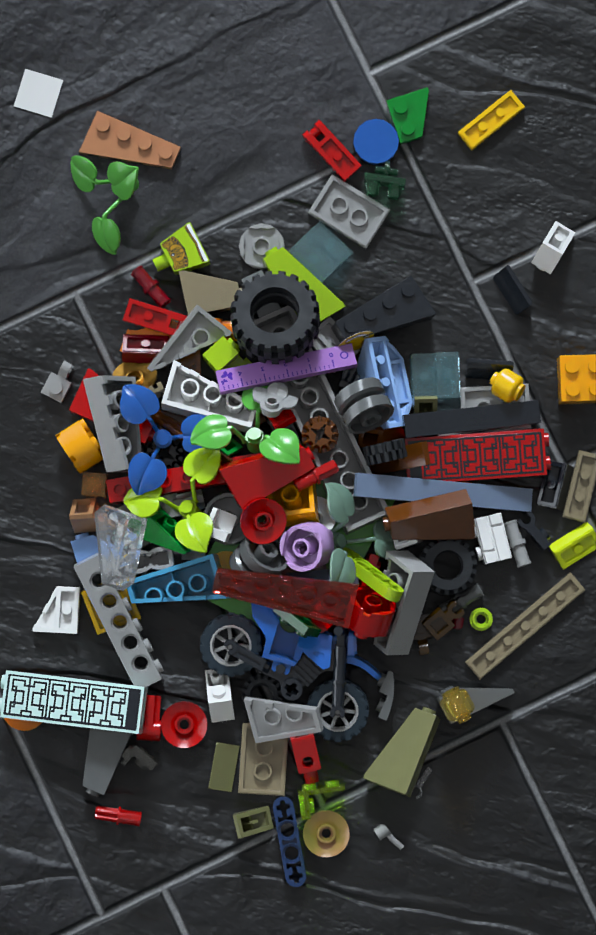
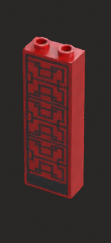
M543 428L404 438L405 445L427 441L431 463L430 465L407 469V477L455 482L547 475V470H551L550 456H546L545 447H549V435L544 433Z

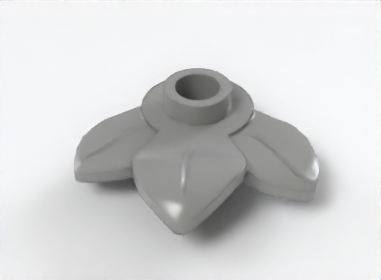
M274 382L267 389L258 386L253 389V400L260 404L262 414L266 417H277L282 410L292 409L298 403L297 397L288 395V387L282 382Z

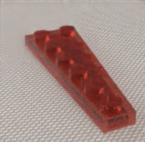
M218 568L212 593L349 629L359 584Z

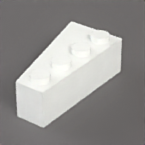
M173 361L161 402L162 410L187 417L194 414L204 416L219 414L227 418L228 426H233L238 431L247 432L253 428L256 410L245 408L241 396L235 393L220 395L217 383L202 377L192 369L190 370L182 366L181 363Z

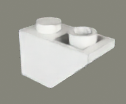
M205 670L212 723L234 720L233 700L228 675H219L214 670Z

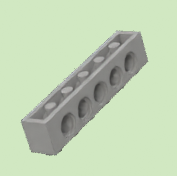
M100 552L74 564V569L133 685L147 687L162 679L161 672L164 671L158 659H153L150 653L154 651L148 638L143 639L140 633L143 628L138 618L133 619L130 613L132 606L128 598H122L119 592L122 589L118 578L116 576L112 578L109 569L112 568L106 555L102 557ZM102 574L105 576L106 581L102 585H97L93 582V576ZM108 594L115 596L116 603L111 606L106 605L103 602L104 596ZM118 615H122L127 619V622L123 626H117L113 619ZM127 636H134L137 639V644L129 647L124 643V639ZM137 657H145L148 661L147 665L138 667L134 663Z

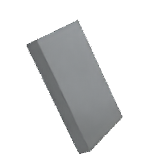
M332 174L308 214L367 249L389 214L390 209Z
M524 384L526 387L518 401L514 400L511 403L530 401L529 384ZM492 386L459 388L460 408L506 404L508 402L493 395L491 392ZM531 425L462 432V434L531 429Z

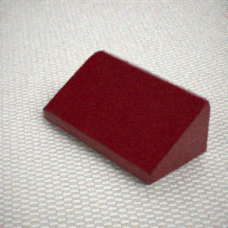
M123 334L122 361L125 363H151L167 343L169 336Z

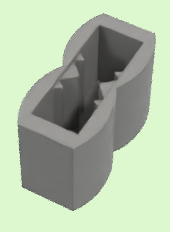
M157 547L149 552L136 550L126 555L128 572L132 574H145L152 569L159 571L175 566L173 550L164 547Z

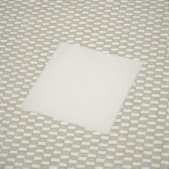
M25 69L14 107L52 118L63 80Z

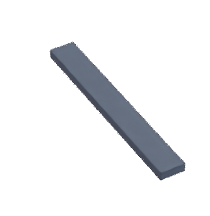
M355 473L353 497L412 502L466 489L473 507L531 512L533 489Z

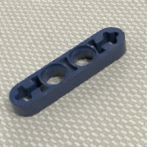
M280 796L273 803V812L285 878L290 886L299 887L305 883L306 870L294 804L289 797ZM281 800H284L286 804H290V808H287L286 812L287 817L293 816L292 820L278 821V817H283L282 811L276 808V806L280 805ZM285 823H290L294 827V833L289 837L281 833V827ZM294 846L298 849L296 859L290 860L285 856V850L288 847ZM301 861V866L296 865L297 872L302 873L303 877H300L299 882L295 883L294 879L289 878V875L293 874L292 866L287 868L286 864H294Z

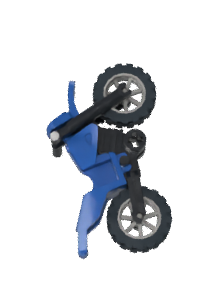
M236 578L233 586L251 599L252 617L266 637L264 650L262 652L263 640L261 632L251 619L246 618L242 614H221L211 620L202 633L200 652L204 662L208 664L212 671H216L219 675H228V677L243 675L254 667L278 680L281 685V694L287 700L298 699L305 685L308 687L321 673L333 671L332 679H327L323 683L318 684L308 700V706L318 707L324 728L322 732L316 734L329 741L335 740V742L347 741L355 735L357 736L367 723L369 703L361 687L353 683L346 676L347 663L363 668L377 680L382 675L372 664L356 655L358 651L357 637L354 635V631L349 628V634H347V625L341 618L335 623V635L332 632L324 631L319 634L318 638L310 636L303 638L295 632H287L281 627L280 616L273 611L275 607L260 590H254L245 586ZM227 628L228 637L225 639L218 633ZM231 628H236L242 632L238 636L232 635ZM244 634L248 639V644L240 640ZM215 638L224 642V645L214 648ZM226 649L227 653L223 660L216 652ZM230 655L238 658L237 661H228ZM293 682L297 684L296 689L288 690V686L292 685ZM331 694H332V703H330L329 701L325 700V698H326L328 695H331ZM351 699L355 705V709L346 708V704ZM324 703L331 710L321 713V704ZM345 713L354 714L350 722L345 718ZM331 715L333 717L331 725L323 717ZM337 717H341L345 725L334 726Z

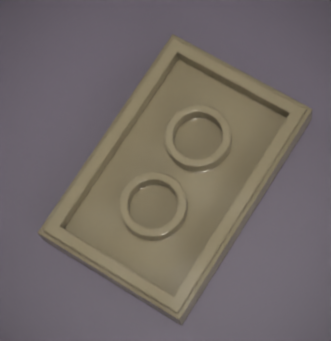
M243 723L238 793L285 796L288 738L255 743L250 723Z

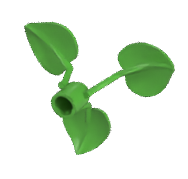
M75 155L71 157V173L75 184L80 190L91 192L94 190L95 184L111 183L113 193L119 197L103 213L102 218L96 217L92 222V232L96 242L106 252L116 255L120 245V231L116 223L111 219H107V216L122 200L131 198L134 191L139 188V181L137 179L139 167L130 166L118 161L112 162L107 170L108 179L97 180V169L94 164L85 157Z
M254 388L243 390L242 393L244 407L248 410H256L255 427L249 429L245 437L233 426H228L227 418L219 414L209 415L201 419L191 434V445H198L210 450H219L230 443L232 431L241 439L243 444H247V449L252 453L261 452L266 459L277 463H300L299 440L293 431L279 428L275 429L270 436L267 434L264 436L263 431L260 429V404L255 402L252 397Z

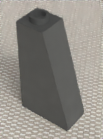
M90 728L83 786L87 788V793L99 797L100 794H106L132 733Z

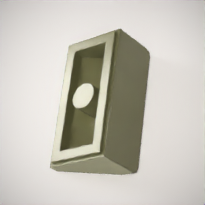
M216 742L208 789L232 792L240 746Z

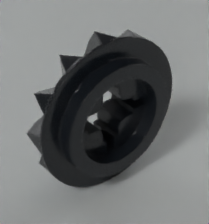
M154 440L147 449V454L150 457L156 449ZM172 440L169 454L174 459H164L163 463L166 469L179 467L183 460L184 454L181 444L177 440ZM158 452L155 459L161 460V455Z

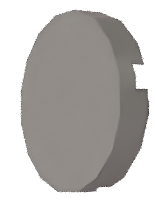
M262 223L249 227L241 236L239 243L240 254L245 263L252 268L260 270L267 269L262 261L266 257L265 252L275 246L277 249L285 248L283 237L279 231L271 225Z

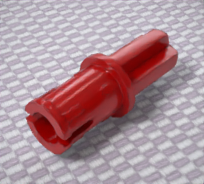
M331 460L293 480L294 486L298 492H301L316 483L319 485L321 484L320 481L338 473L339 468L336 462Z
M97 806L95 809V819L116 822V825L122 823L140 827L141 811L121 809L120 806L119 809Z

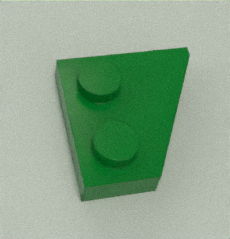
M428 87L386 100L400 145L422 138L429 93Z

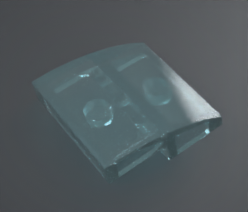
M320 221L289 250V253L323 283L353 254V251Z
M459 352L410 354L412 400L418 396H437L438 399L460 398Z

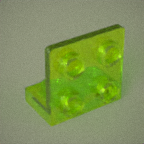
M338 780L325 781V786L316 787L315 783L302 784V789L297 790L301 819H311L310 813H315L313 797L308 798V795L345 790V785L343 783L339 784Z

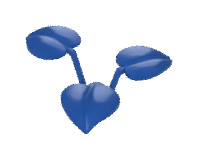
M127 384L122 388L120 411L123 418L132 424H141L147 418L156 432L153 437L156 449L151 457L143 452L138 453L131 459L128 467L130 485L136 495H142L159 488L166 480L167 469L163 461L155 459L160 449L168 448L172 440L182 438L183 448L189 453L203 448L198 445H191L190 438L194 427L206 416L200 414L188 416L181 425L183 434L171 436L169 431L159 430L150 416L159 411L160 405L157 396L144 386Z

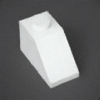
M555 221L531 263L540 270L551 274L575 232Z

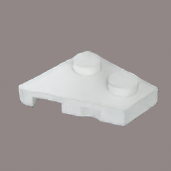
M56 586L40 618L34 625L33 632L78 634L81 588Z

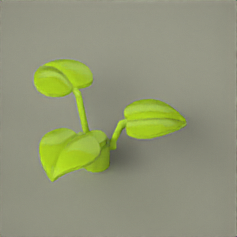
M199 448L189 453L185 458L183 470L187 476L192 477L190 479L192 500H185L180 506H177L169 500L160 497L162 494V487L160 486L142 495H136L131 488L124 497L123 503L132 514L140 518H148L154 515L160 507L159 501L167 504L184 518L175 526L177 540L190 550L207 553L209 541L213 534V521L207 514L202 513L201 509L197 506L199 500L196 496L195 480L200 484H207L215 478L221 463L220 449Z

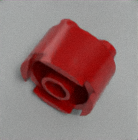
M369 586L358 587L350 596L343 620L354 631V635L357 638L385 637L388 634L395 613L396 602L385 599Z

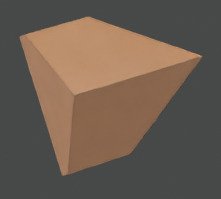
M96 498L73 500L69 517L74 533L119 530L113 520L97 503Z

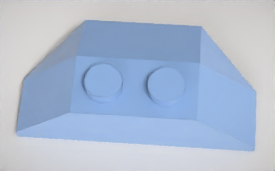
M386 336L364 339L356 367L360 379L370 377L379 379L386 392L385 395L388 396L394 407L393 415L381 427L383 429L403 427L402 415L409 414L413 404L404 359L396 348L389 343Z

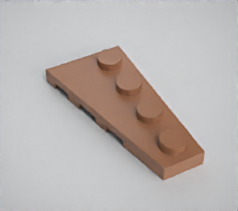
M97 111L79 150V154H89L101 158H112L125 162H136L143 165L172 169L181 147Z

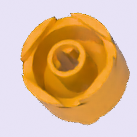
M84 419L78 420L55 435L80 474L103 460L100 445Z

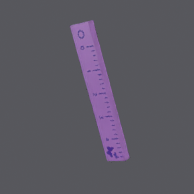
M352 343L339 347L335 346L306 352L300 358L292 357V362L285 363V360H280L279 364H272L271 360H267L266 363L257 362L215 372L220 395L252 389L256 386H267L274 382H287L356 368L357 361Z

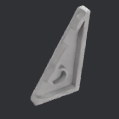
M196 305L147 369L151 372L160 369L174 360L181 359L218 341L222 336L227 337L231 335L232 332L199 305Z

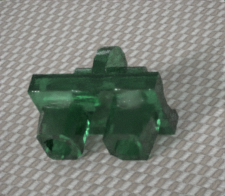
M385 161V167H375V173L383 175L365 172L366 195L378 197L379 186L388 187V199L399 200L402 189L404 190L406 179L388 176H397L398 169L389 168L390 161Z

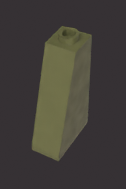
M423 707L422 710L415 708L366 771L363 778L373 784L411 797L441 720L435 715L436 711Z

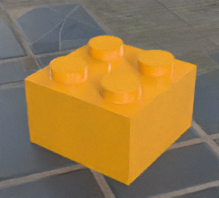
M596 354L560 355L557 358L558 404L596 403Z
M292 481L267 496V498L275 500L283 507L287 518L286 527L308 521L319 523L316 484L298 492Z

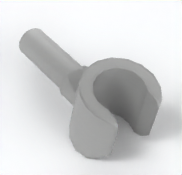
M380 824L374 828V832L380 840L387 836L400 850L404 847L391 834L386 825Z

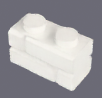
M501 513L474 519L475 538H477L479 547L475 548L478 561L483 560V564L486 565L512 558Z

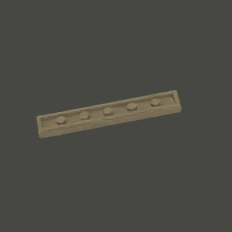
M570 572L466 660L465 663L481 680L585 591L584 587Z

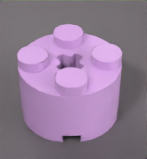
M308 521L291 527L282 535L280 540V553L287 561L286 564L291 569L300 572L327 564L334 550L333 532L323 524L315 521Z

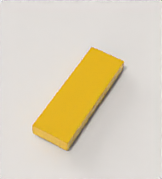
M510 90L458 131L457 134L472 151L524 110L525 106Z

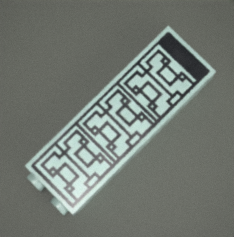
M6 670L5 675H2L1 689L4 690L3 698H0V717L142 734L148 687Z

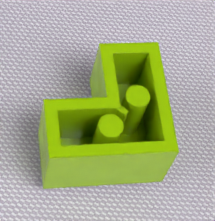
M224 336L203 354L204 361L214 372L252 364L247 358L243 360L239 356V346L231 338L227 340Z

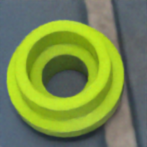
M477 608L470 614L469 621L474 629L484 631L491 626L493 617L489 610ZM478 615L485 617L483 624L477 622Z

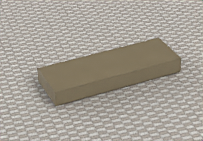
M578 450L562 515L563 518L585 523L596 480V454Z

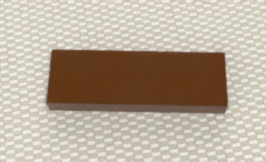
M427 441L405 445L407 457L370 465L372 474L382 475L430 465Z

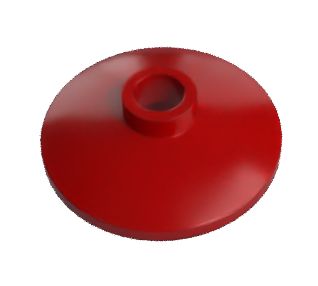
M259 498L250 502L244 508L240 517V527L247 539L257 544H268L277 540L284 532L287 523L283 507L275 500L269 498ZM264 515L265 520L258 522L259 516Z
M187 701L177 702L168 707L161 719V730L165 739L173 746L189 748L195 746L204 738L207 731V718L198 705ZM182 720L189 722L187 729L181 728L180 722Z

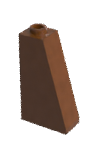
M466 489L386 507V517L382 518L385 532H390L392 540L475 538L473 506Z

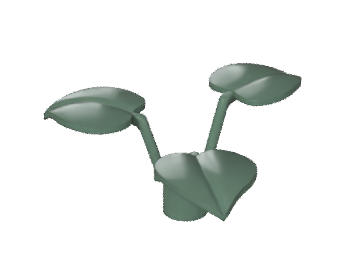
M329 482L325 483L329 514L335 522L340 523L333 529H330L333 532L334 550L330 558V591H336L351 586L356 578L355 563L352 558L347 557V551L342 550L346 544L375 541V552L381 558H385L386 551L397 550L395 549L390 532H385L382 520L374 524V537L346 540L343 534L336 532L349 522L348 516L354 514L355 503L351 492L345 486Z

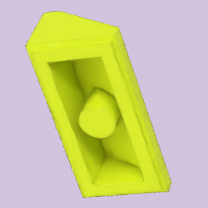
M588 522L580 525L549 546L563 570L596 550V532Z

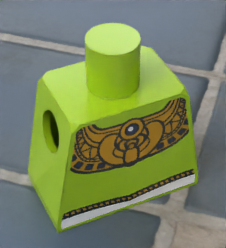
M190 222L162 241L160 246L164 254L152 259L158 272L171 266L175 275H179V271L189 272L210 265V260Z

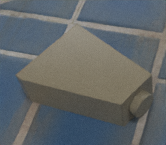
M184 270L179 271L188 315L196 305H199L210 315L230 311L236 291H242V288L238 286V282Z

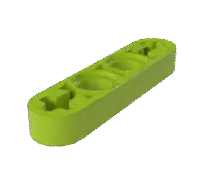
M343 547L342 550L347 551V557L353 559L356 576L385 599L392 602L400 601L404 592L401 586L350 548Z

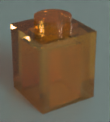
M83 472L81 495L91 498H107L106 480H108V475L106 473Z

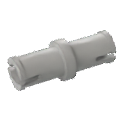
M517 519L504 523L509 547L512 549L517 568L531 564L532 562L525 547L526 540L522 538Z

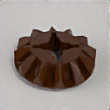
M321 416L310 418L304 424L301 432L302 442L305 447H309L312 452L319 454L332 450L339 436L336 424L329 418ZM324 426V435L327 437L325 439L321 438L315 443L316 434L313 432L315 430L319 431Z

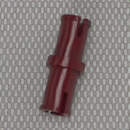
M142 265L133 270L131 276L141 285L145 295H149L160 308H164L170 303L171 299L158 286L159 282L156 279L153 280Z

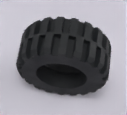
M267 271L265 276L260 277L259 274L252 276V282L246 280L241 285L242 291H236L230 308L232 331L241 350L246 349L249 357L254 358L258 356V361L266 363V360H271L272 364H279L280 360H285V363L292 362V357L300 358L303 356L304 349L310 350L313 346V340L317 339L320 327L319 303L316 301L314 291L309 290V284L304 280L299 282V277L291 274L290 277L286 276L284 271H278V274H272V271ZM270 303L286 304L297 313V320L293 326L279 333L263 331L255 325L253 317L261 307Z

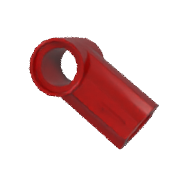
M147 695L142 734H137V740L160 741L161 696Z

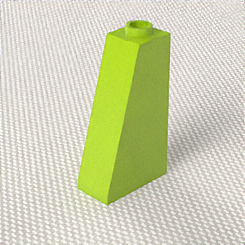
M275 246L264 253L266 257L262 261L268 271H272V274L284 271L286 276L290 277L291 274L299 277V282L304 280L309 284V290L314 291L316 301L319 303L320 322L345 307L340 299L284 247L277 249Z

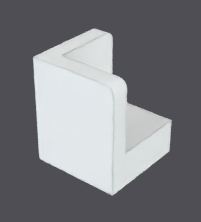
M213 507L209 516L213 521V534L211 537L228 542L237 521V516Z

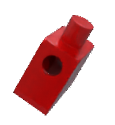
M314 734L290 737L298 774H304L306 784L318 782L317 770L321 769ZM305 757H311L308 761L303 760Z

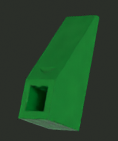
M161 506L151 517L140 518L132 514L127 522V525L142 540L184 555L193 551L183 546L175 536L177 522Z

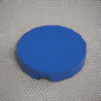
M380 119L368 120L361 124L354 134L353 141L355 153L358 157L372 165L384 164L391 160L398 149L399 143L397 131L385 120Z

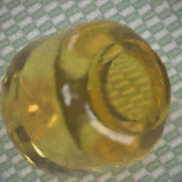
M457 686L442 694L443 698L440 701V706L449 721H458L461 724L471 718L470 713L474 711L475 705L467 690L459 689Z

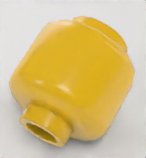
M503 369L499 373L495 372L490 379L492 394L508 403L514 400L518 401L526 387L523 384V377L509 369Z

